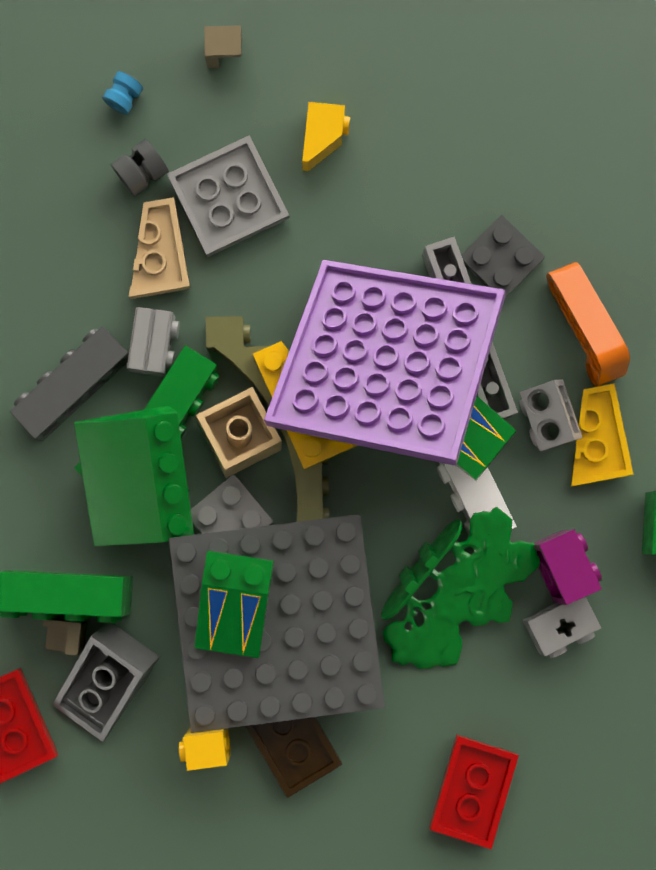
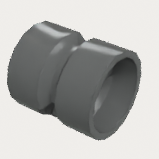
M146 139L131 149L132 154L130 156L124 154L110 164L134 197L148 187L149 180L157 181L169 172L162 158Z

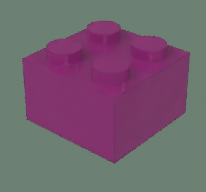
M575 529L561 530L534 542V547L537 551L536 555L540 558L538 569L554 603L568 605L602 589L599 584L602 576L594 562L590 564L585 553L588 551V545L581 533L577 534Z

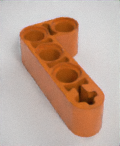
M573 262L547 273L546 279L549 289L587 355L585 367L593 385L598 387L625 376L630 362L628 348L579 263Z

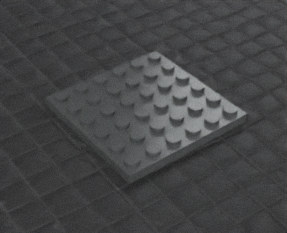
M360 514L169 538L191 733L385 708ZM207 551L274 560L259 658L194 648Z

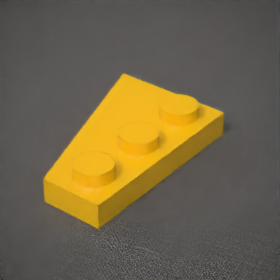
M615 383L583 389L578 424L583 438L576 440L571 487L634 475Z

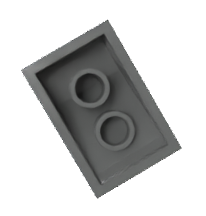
M105 623L88 640L52 706L103 742L146 681L160 656L113 623Z

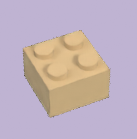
M253 387L196 415L197 424L225 478L281 451L282 440L275 428L266 426L264 421L266 411Z

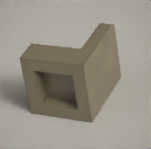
M241 25L204 26L207 68H219V58L242 56L243 39Z
M55 618L43 620V626L47 627L46 650L62 651L66 655L77 656L82 653L85 646L87 621H66Z

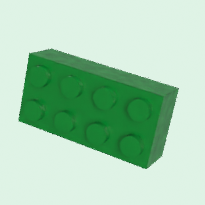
M14 570L0 571V617L19 618L20 616H27V613H32V619L51 620L52 618H59V614H65L64 620L84 621V619H90L91 616H97V622L116 623L117 621H122L123 616L131 614L133 576Z

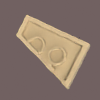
M174 197L144 202L129 298L136 299L191 289Z

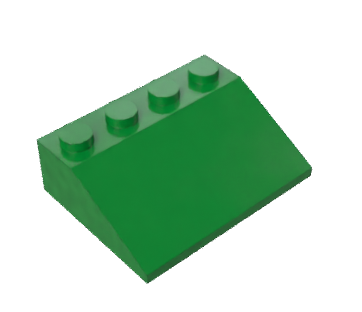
M163 406L74 422L94 546L167 542L169 538L194 535L178 414L173 408Z

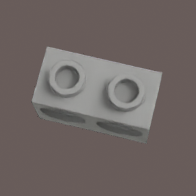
M563 379L553 380L520 392L522 397L520 408L524 416L529 418L532 427L529 430L530 438L533 444L538 446L539 451L548 450L583 438ZM542 393L546 394L549 398V405L545 410L538 404V398ZM551 423H555L559 428V435L556 439L551 438L548 434V427Z

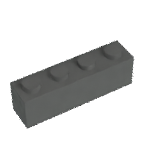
M103 326L98 330L95 328L87 333L82 340L84 343L76 351L72 349L60 359L61 365L53 372L47 371L38 379V386L30 393H23L15 400V407L10 413L35 439L43 442L128 362L129 353Z

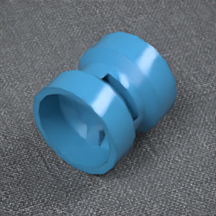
M118 71L112 80L113 86L105 91L102 100L119 113L128 115L133 107V99L139 97L143 86L130 75Z

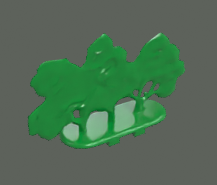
M495 507L490 512L473 513L470 519V535L467 541L456 543L462 530V522L459 519L452 521L431 545L427 542L422 545L418 550L421 557L412 569L405 566L399 574L401 582L391 593L381 611V618L388 620L394 617L405 604L407 607L405 620L401 622L395 621L387 625L383 630L384 642L393 649V663H398L401 666L412 663L419 669H431L436 665L441 667L456 665L459 662L463 646L458 626L461 622L468 621L473 626L486 625L490 620L496 623L510 622L513 601L504 592V585L524 582L539 567L540 558L536 555L537 551L534 543L524 541L510 542L513 520L501 509ZM466 547H472L474 549V553L469 554L463 549H465ZM451 549L456 562L443 571L437 572L435 567ZM428 576L437 581L438 589L431 598L417 600L413 596ZM422 604H430L431 608L425 610ZM416 607L422 612L424 623L420 627L416 626L413 616L417 614L414 610ZM407 621L411 623L412 629L410 631L404 627Z

